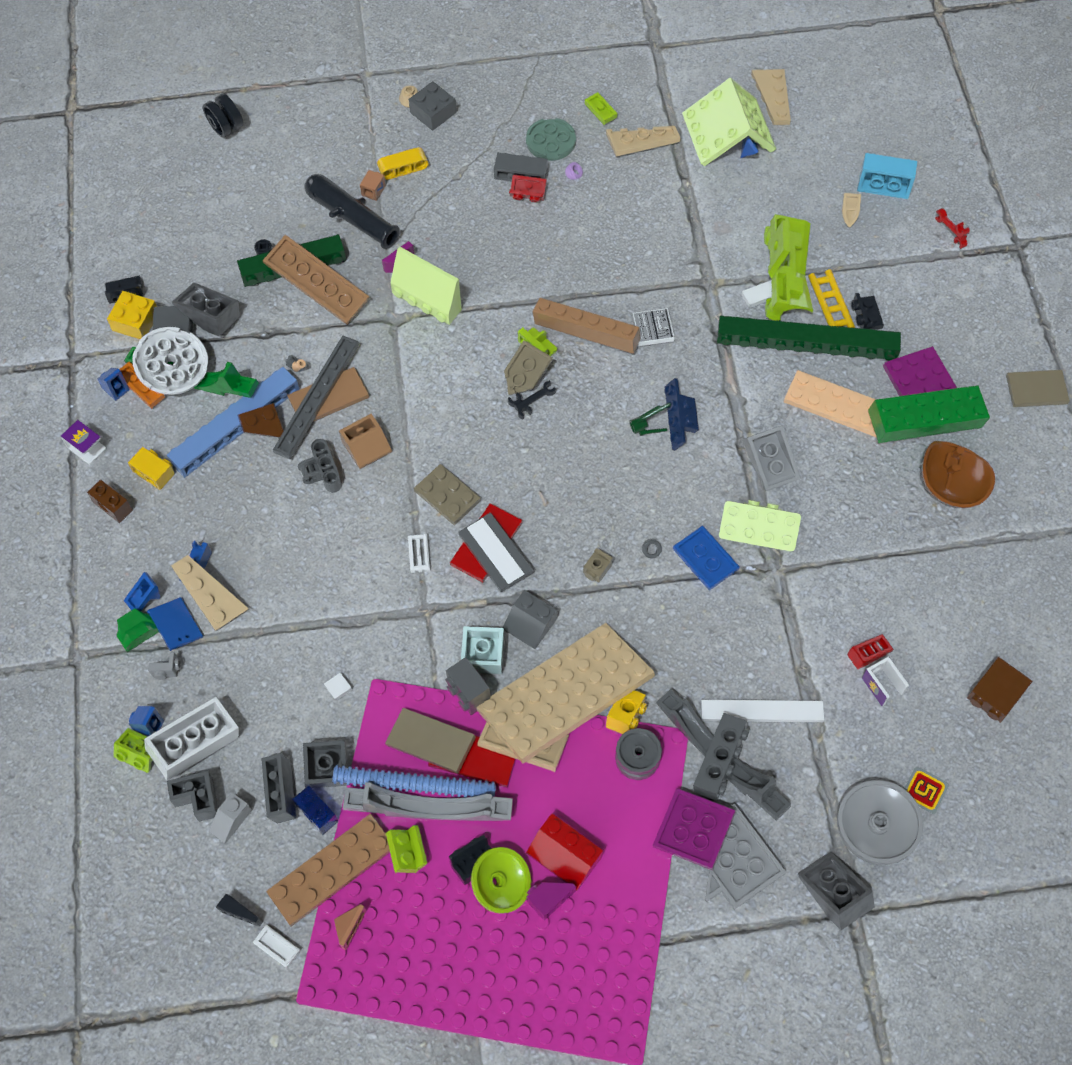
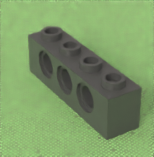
M723 713L693 784L694 793L718 801L720 795H724L727 788L726 779L732 776L735 767L733 762L735 758L738 759L742 751L740 745L742 740L746 741L749 734L746 720ZM727 737L735 738L732 742H727L725 739ZM723 754L727 756V759L719 760L717 757ZM712 773L720 774L718 778L710 777Z

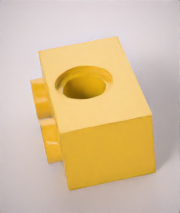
M634 690L614 703L607 715L606 728L621 734L628 730L636 729L640 714L644 715L647 708L645 703L646 695Z

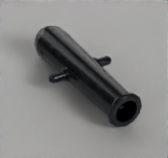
M312 174L308 177L304 185L306 194L312 200L330 211L329 217L339 216L379 242L383 249L390 248L398 240L400 228L397 225H391L365 206V198H354L324 175Z

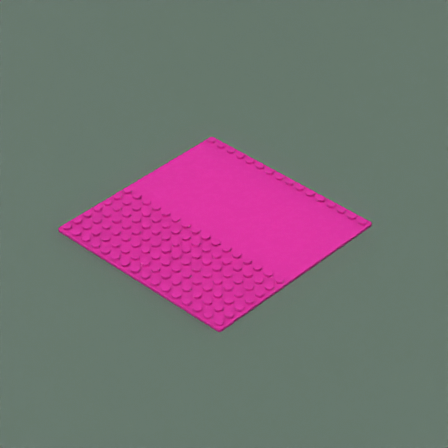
M373 679L352 761V769H355V767H358L360 770L362 768H365V770L371 768V771L378 769L379 772L381 770L388 772L389 770L391 773L397 771L398 774H401V772H404V774L410 773V775L417 773V776H420V774L426 777L427 775H430V777L436 775V778L443 776L444 779L446 777L453 779L455 777L456 780L462 778L463 781L469 779V781L475 780V782H478L479 780L429 767V762L388 747L385 742L403 708L472 733L478 737L482 734L486 720L478 711L473 715H470L468 711L464 712L458 703L460 701L456 695L452 696L447 690ZM596 715L567 734L569 735L568 741L555 772L527 762L522 763L518 759L515 760L508 787L496 785L494 796L513 799L511 820L470 821L392 817L381 813L343 810L342 804L334 840L369 814L374 817L385 833L390 829L408 830L413 825H418L427 864L416 873H395L391 854L389 853L318 906L296 1002L304 1006L627 1065H642L672 858L671 854L654 848L653 843L676 788L681 790L688 739L678 728L639 722L637 728L652 732L660 741L662 749L658 769L649 778L643 780L629 779L617 768L615 760L617 742L622 734L606 728V716ZM350 783V785H347V788L364 789L365 785H363V787H360V784H356V786H353V784ZM389 788L391 791L421 797L464 798V795L457 797L455 794L454 796L448 794L445 796L444 793H441V795H438L436 792L435 794H431V792L425 794V791L418 793L417 790L415 792H412V790L406 792L405 789L399 791L398 788L395 790ZM552 813L603 850L601 860L578 891L572 894L545 920L529 905L527 899L518 909L509 913H494L487 910L476 899L471 882L464 885L451 868L449 856L455 850L461 849L473 839L485 835L491 848H509L517 852L524 859L529 868L531 887L535 884L539 886L542 882L565 883L526 854L537 832ZM493 878V884H494V885H496V879H495V878ZM361 904L365 907L366 913L347 950H344L339 944L334 919Z

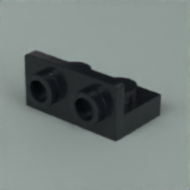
M140 275L105 283V295L109 304L116 303L122 291L144 296Z
M855 293L854 299L851 301V307L856 313L857 325H860L861 329H883L884 323L875 296L860 297L859 293Z

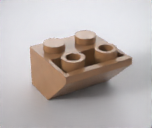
M372 413L339 430L341 442L359 469L392 452L380 425Z

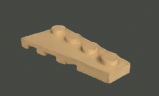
M752 70L751 76L755 79L756 87L761 93V99L766 104V110L772 124L790 125L791 119L785 70Z
M675 126L653 127L652 130L642 127L633 131L623 128L620 131L612 132V129H606V135L615 156L680 142V135Z
M189 555L171 565L215 631L249 609Z

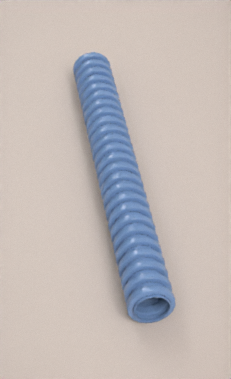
M336 765L333 772L334 784L340 782V785H343V783L350 785L351 783L353 786L360 784V787H363L366 782L379 787H386L388 790L389 788H392V790L398 788L399 791L405 789L406 792L409 790L415 792L417 790L418 793L425 791V794H428V792L435 794L436 792L438 795L444 793L445 796L451 794V796L455 794L457 797L464 795V798L483 794H492V797H494L496 788L495 782L488 783V781H485V783H482L481 780L475 782V780L469 781V779L463 781L462 778L456 780L455 777L453 779H449V777L444 779L443 776L436 778V775L430 777V775L426 777L423 774L417 776V773H414V775H410V773L404 774V772L398 774L397 771L391 773L389 770L388 772H384V770L379 772L378 769L371 771V768L368 770L362 768L360 770L358 767L352 769V766H349V768L342 766L341 768L339 765Z

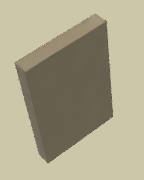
M1062 370L1010 372L1006 375L1013 407L1065 405L1070 401Z

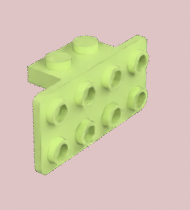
M749 500L748 503L744 502V504L732 501L725 502L719 531L721 539L786 551L795 550L801 521L799 513L782 511V509H779V505L768 503L767 506L759 505V501Z

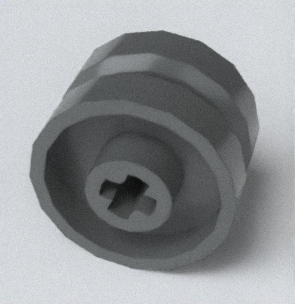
M636 728L628 730L622 734L617 742L615 754L617 768L629 779L643 780L649 778L659 767L662 752L660 741L655 734L646 729Z

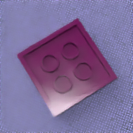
M933 346L884 362L883 368L899 396L957 388Z
M676 788L653 847L713 871L736 811Z

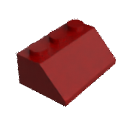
M552 813L537 832L526 854L565 883H573L576 886V891H578L601 860L603 850Z

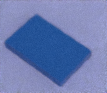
M703 525L673 546L676 554L709 591L740 568Z

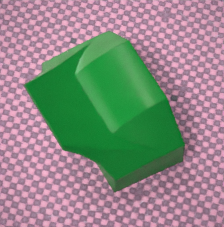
M136 608L117 619L118 632L116 636L126 652L159 633L150 615Z

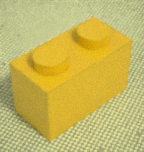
M142 447L128 462L133 473L159 490L175 475L171 462L165 458L163 460L159 458L158 454L152 449L147 450Z

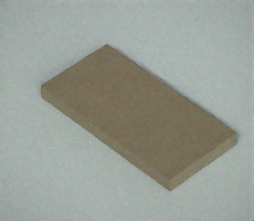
M403 708L385 744L403 753L459 773L476 737L472 733Z

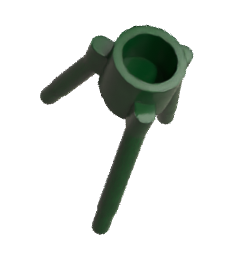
M671 404L658 405L641 416L629 420L633 433H639L640 436H643L645 434L666 432L667 428L645 430L648 427L646 419L664 410Z

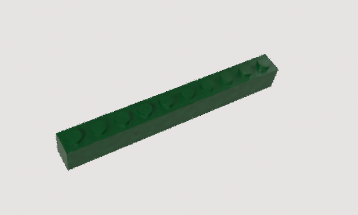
M720 315L717 344L792 350L795 352L803 351L814 354L824 353L850 357H867L869 359L877 358L890 361L898 358L900 354L901 332Z

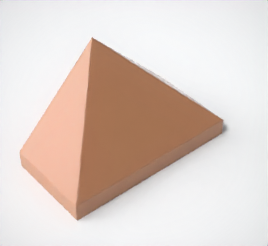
M361 904L334 919L339 944L344 950H347L366 913L365 907Z

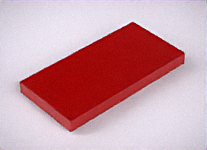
M489 503L480 518L491 513L512 540L522 525V520ZM463 542L450 561V566L483 583L488 574Z
M475 736L476 738L459 773L428 763V766L484 782L488 781V783L495 782L496 785L507 788L516 759L478 746L480 737Z

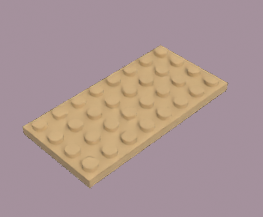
M604 623L490 696L489 700H486L477 707V711L522 763H525L655 677V674L609 625Z

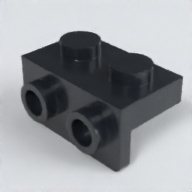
M485 835L473 839L469 844L455 850L449 856L451 868L464 885L471 882L472 870L477 859L484 852L492 849L488 845Z

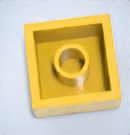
M122 291L107 317V321L112 331L141 339L149 333L153 326L154 307H157L155 300Z

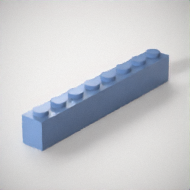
M284 367L274 371L269 378L258 384L251 398L243 396L236 403H232L228 409L216 415L211 422L203 425L199 431L187 437L178 447L173 448L167 454L169 461L185 478L243 434L238 414L273 403L275 408L288 399V394L300 390L297 380Z

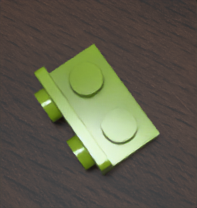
M127 728L114 742L113 756L117 760L146 773L151 770V762L153 760L145 750L144 742L147 736Z
M413 825L408 830L390 829L386 833L395 873H416L427 864L418 825Z

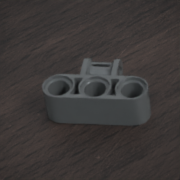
M316 439L311 444L313 457L301 461L298 464V469L302 472L304 484H312L322 480L326 490L335 493L342 486L337 467L327 442L324 439Z

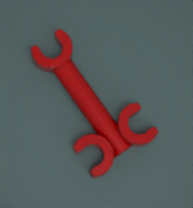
M945 209L937 210L936 213L939 216L935 217L938 223L943 222L957 236L954 238V243L959 242L960 249L966 247L968 244L967 234L970 232L969 227L964 229L963 222L955 225L947 217Z

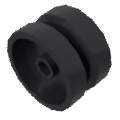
M225 93L216 96L215 102L208 101L202 106L209 124L222 138L229 135L231 129L237 130L244 124L238 108Z

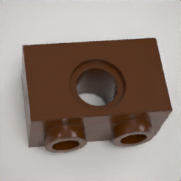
M101 479L87 492L92 502L119 524L133 511L128 500Z

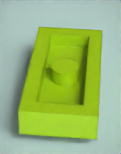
M598 92L585 99L584 104L603 125L617 118V112Z

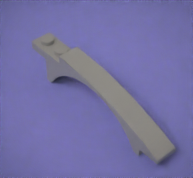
M365 782L364 789L345 788L343 810L385 814V816L418 819L503 821L511 820L513 799L492 797V794L468 798L421 797L391 791Z

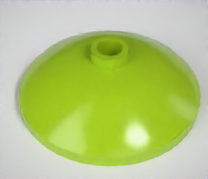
M497 847L487 850L477 859L472 870L471 884L476 899L484 908L494 913H509L518 909L527 899V892L531 887V877L526 862L517 852L509 848ZM493 878L496 879V885L493 884Z

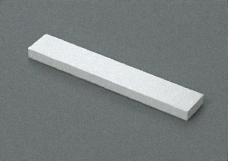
M701 700V721H720L723 713L747 722H824L823 701Z

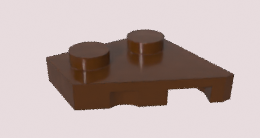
M274 403L237 415L243 433L280 438L284 432Z

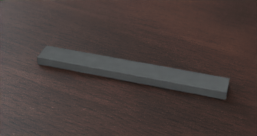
M342 335L273 448L275 454L291 459L358 348L359 341Z

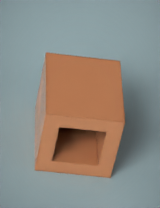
M368 170L360 183L361 195L375 201L378 200L386 187L384 175Z

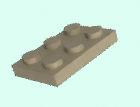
M441 464L414 487V492L454 526L481 501V498Z

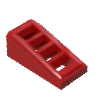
M881 634L853 646L847 655L857 669H861L893 652L894 649L885 636ZM877 642L880 644L883 650L880 649V647L877 645Z

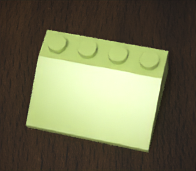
M402 247L397 249L390 282L392 293L397 298L406 300L410 305L417 306L424 313L433 315L440 322L450 325L462 311L459 279Z

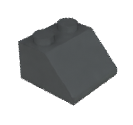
M524 590L513 604L503 629L533 649H536L557 620V610Z

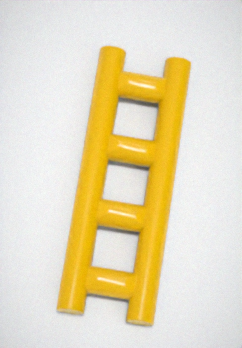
M826 270V276L816 278L814 273L809 274L808 278L827 324L840 327L847 325V327L855 328L832 270ZM829 283L832 290L822 292L820 284ZM835 297L838 304L828 306L825 299ZM841 311L844 319L834 321L831 313Z

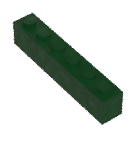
M339 234L299 244L327 266L346 261ZM270 252L237 260L244 287L282 278V276L263 263L264 258Z

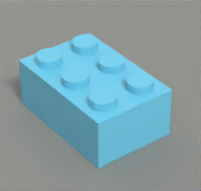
M865 153L857 191L908 199L916 176L917 161Z

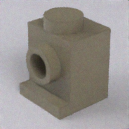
M596 548L583 566L584 575L589 580H595L600 583L612 567L613 558Z

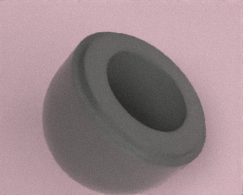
M647 539L643 543L642 552L647 558L653 559L661 554L662 547L657 540ZM650 544H655L657 547L654 554L647 552V547Z

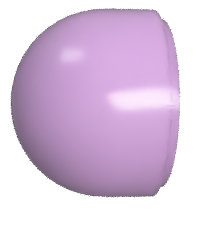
M572 162L566 167L565 174L569 179L574 180L582 177L583 171L578 163Z

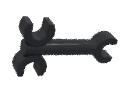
M549 380L543 384L542 389L522 400L518 392L516 393L518 400L513 401L508 397V404L518 411V417L523 420L524 414L522 412L526 411L529 415L532 414V409L528 405L545 395L553 396L556 393V388L547 389L551 386V381Z

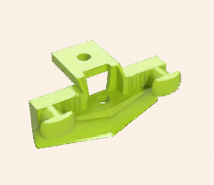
M778 214L773 216L770 226H766L764 230V244L770 250L768 273L772 280V298L766 300L765 315L768 319L775 321L781 320L780 316L783 312L791 309H805L813 312L805 277L811 223L806 220Z

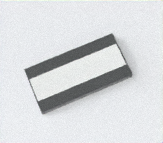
M491 513L458 532L460 538L500 592L505 591L533 573L531 566Z

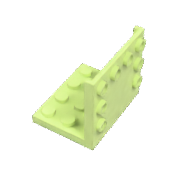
M732 78L727 79L682 112L700 163L703 166L712 162L748 135L755 143L758 142L763 149H767L769 152L776 150L757 99Z

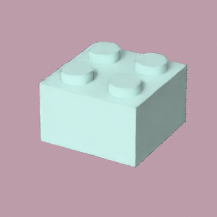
M464 626L461 660L466 657L478 673L502 674L504 629Z

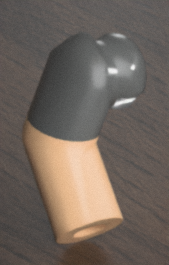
M289 355L285 361L286 366L295 372L300 371L306 365L304 360L299 359L297 361V357L293 358V355Z

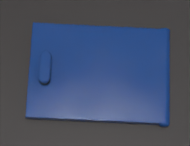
M181 597L147 610L170 651L203 638L201 631Z

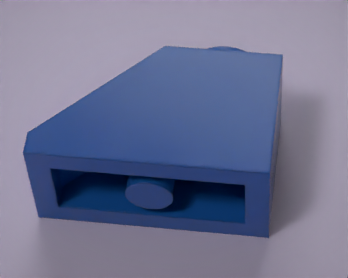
M110 368L97 378L101 388L115 401L130 390L118 368Z
M138 706L129 718L130 727L134 731L146 736H150L160 730L164 723L161 715L152 706Z

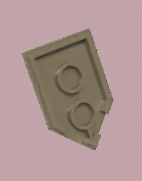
M523 340L504 370L508 395L534 389L553 357Z

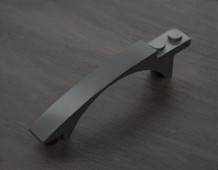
M670 689L656 704L685 737L706 756L714 736L699 719L691 704L686 699L682 700ZM722 754L719 755L717 758L719 760H725L727 759V756ZM735 758L733 774L731 777H727V779L745 796L748 795L777 821L791 807V803L776 791L777 780L772 776L758 773Z

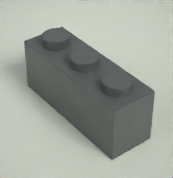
M497 152L494 165V179L512 182L513 175L546 179L548 159Z
M281 753L261 758L267 818L277 824L296 819L290 759Z

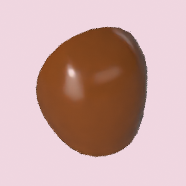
M934 441L928 446L922 463L921 475L925 488L933 497L946 505L970 508L980 505L991 495L995 485V473L991 465L983 457L965 447L950 442Z

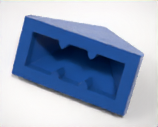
M749 135L742 140L740 158L759 152L757 143Z

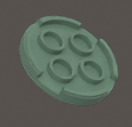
M559 118L540 119L534 122L527 130V148L535 157L548 159V161L560 160L574 150L576 145L575 130L568 122Z

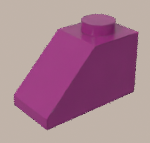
M542 882L539 886L535 884L527 892V902L545 920L576 892V886L573 883Z

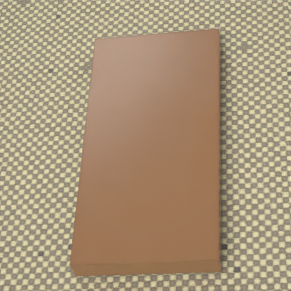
M354 367L343 371L314 421L369 398V394ZM312 385L287 395L295 412Z

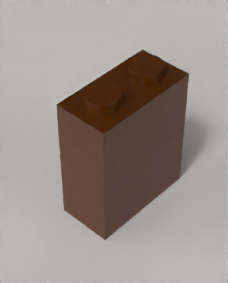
M998 657L971 691L967 699L970 700L973 706L984 710L991 719L1001 723L1033 681Z

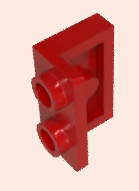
M513 175L511 189H509L510 197H513L515 200L526 198L536 203L540 202V200L544 201L547 179Z

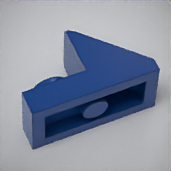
M147 572L142 574L124 599V602L131 610L136 608L142 611L149 600L161 598L158 586Z

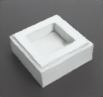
M341 673L324 683L325 688L335 701L352 690Z

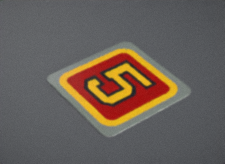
M915 767L904 790L914 798L920 808L935 814L949 787V783L919 767Z

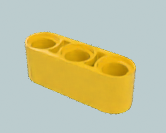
M417 147L382 157L377 161V166L380 173L384 175L385 180L424 170L428 166V161L423 149Z

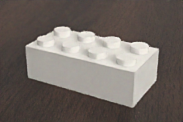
M217 697L145 738V750L168 781L236 740L239 727Z

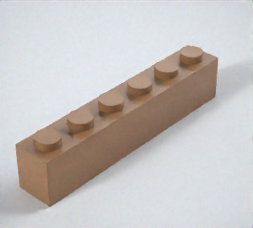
M539 298L533 309L534 323L536 325L633 354L640 342V328L638 326L543 298Z

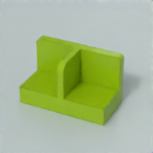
M522 327L517 331L520 344L525 340L549 356L557 352V347L547 339V332L545 330L539 332L533 327L527 331Z

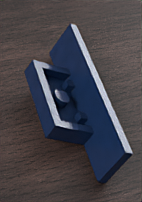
M674 378L664 386L666 404H671L666 409L670 441L674 451L686 443L684 431L696 433L699 430L695 398L680 394L678 378Z

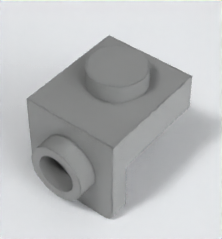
M170 652L169 663H149L148 671L152 677L159 680H164L166 677H177V670H180L181 667L180 658L177 657L175 652Z

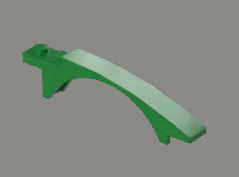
M132 346L124 359L125 363L130 362L133 365V353L136 347ZM170 361L167 364L173 366L174 362ZM227 362L225 368L221 371L206 372L203 379L194 388L222 396L225 393L251 398L259 382L257 379L241 376L233 363Z

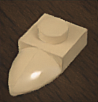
M844 193L842 214L848 227H851L859 216L861 194Z

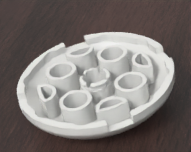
M163 327L147 333L140 339L133 353V367L138 379L149 389L161 394L175 395L187 392L200 383L207 371L208 356L202 342L194 334H189L176 327ZM172 361L174 362V364L172 366L167 364V362Z

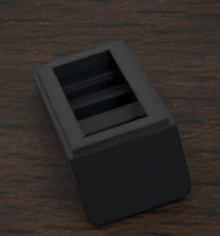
M225 894L216 905V908L221 913L260 927L262 924L259 917L229 894Z

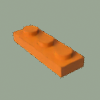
M130 362L119 369L128 387L151 409L165 398L164 394L149 389L138 379Z

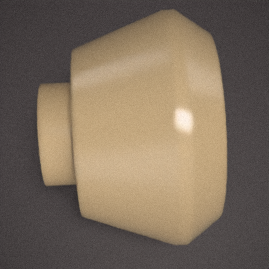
M409 85L401 90L399 101L403 106L409 107L408 99L419 92L417 88Z

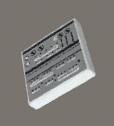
M668 308L632 314L634 326L640 328V342L638 346L674 342Z

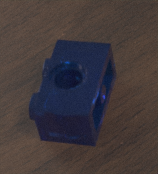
M309 785L293 798L298 809L322 835L338 823L334 812Z

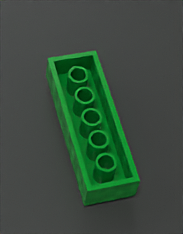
M979 385L876 399L868 409L878 443L979 429L990 418Z

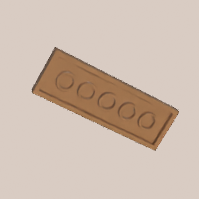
M287 235L283 236L263 260L265 265L346 325L351 322L369 300L367 294Z
M369 814L266 891L288 924L292 927L389 854L390 849L386 833L374 817Z

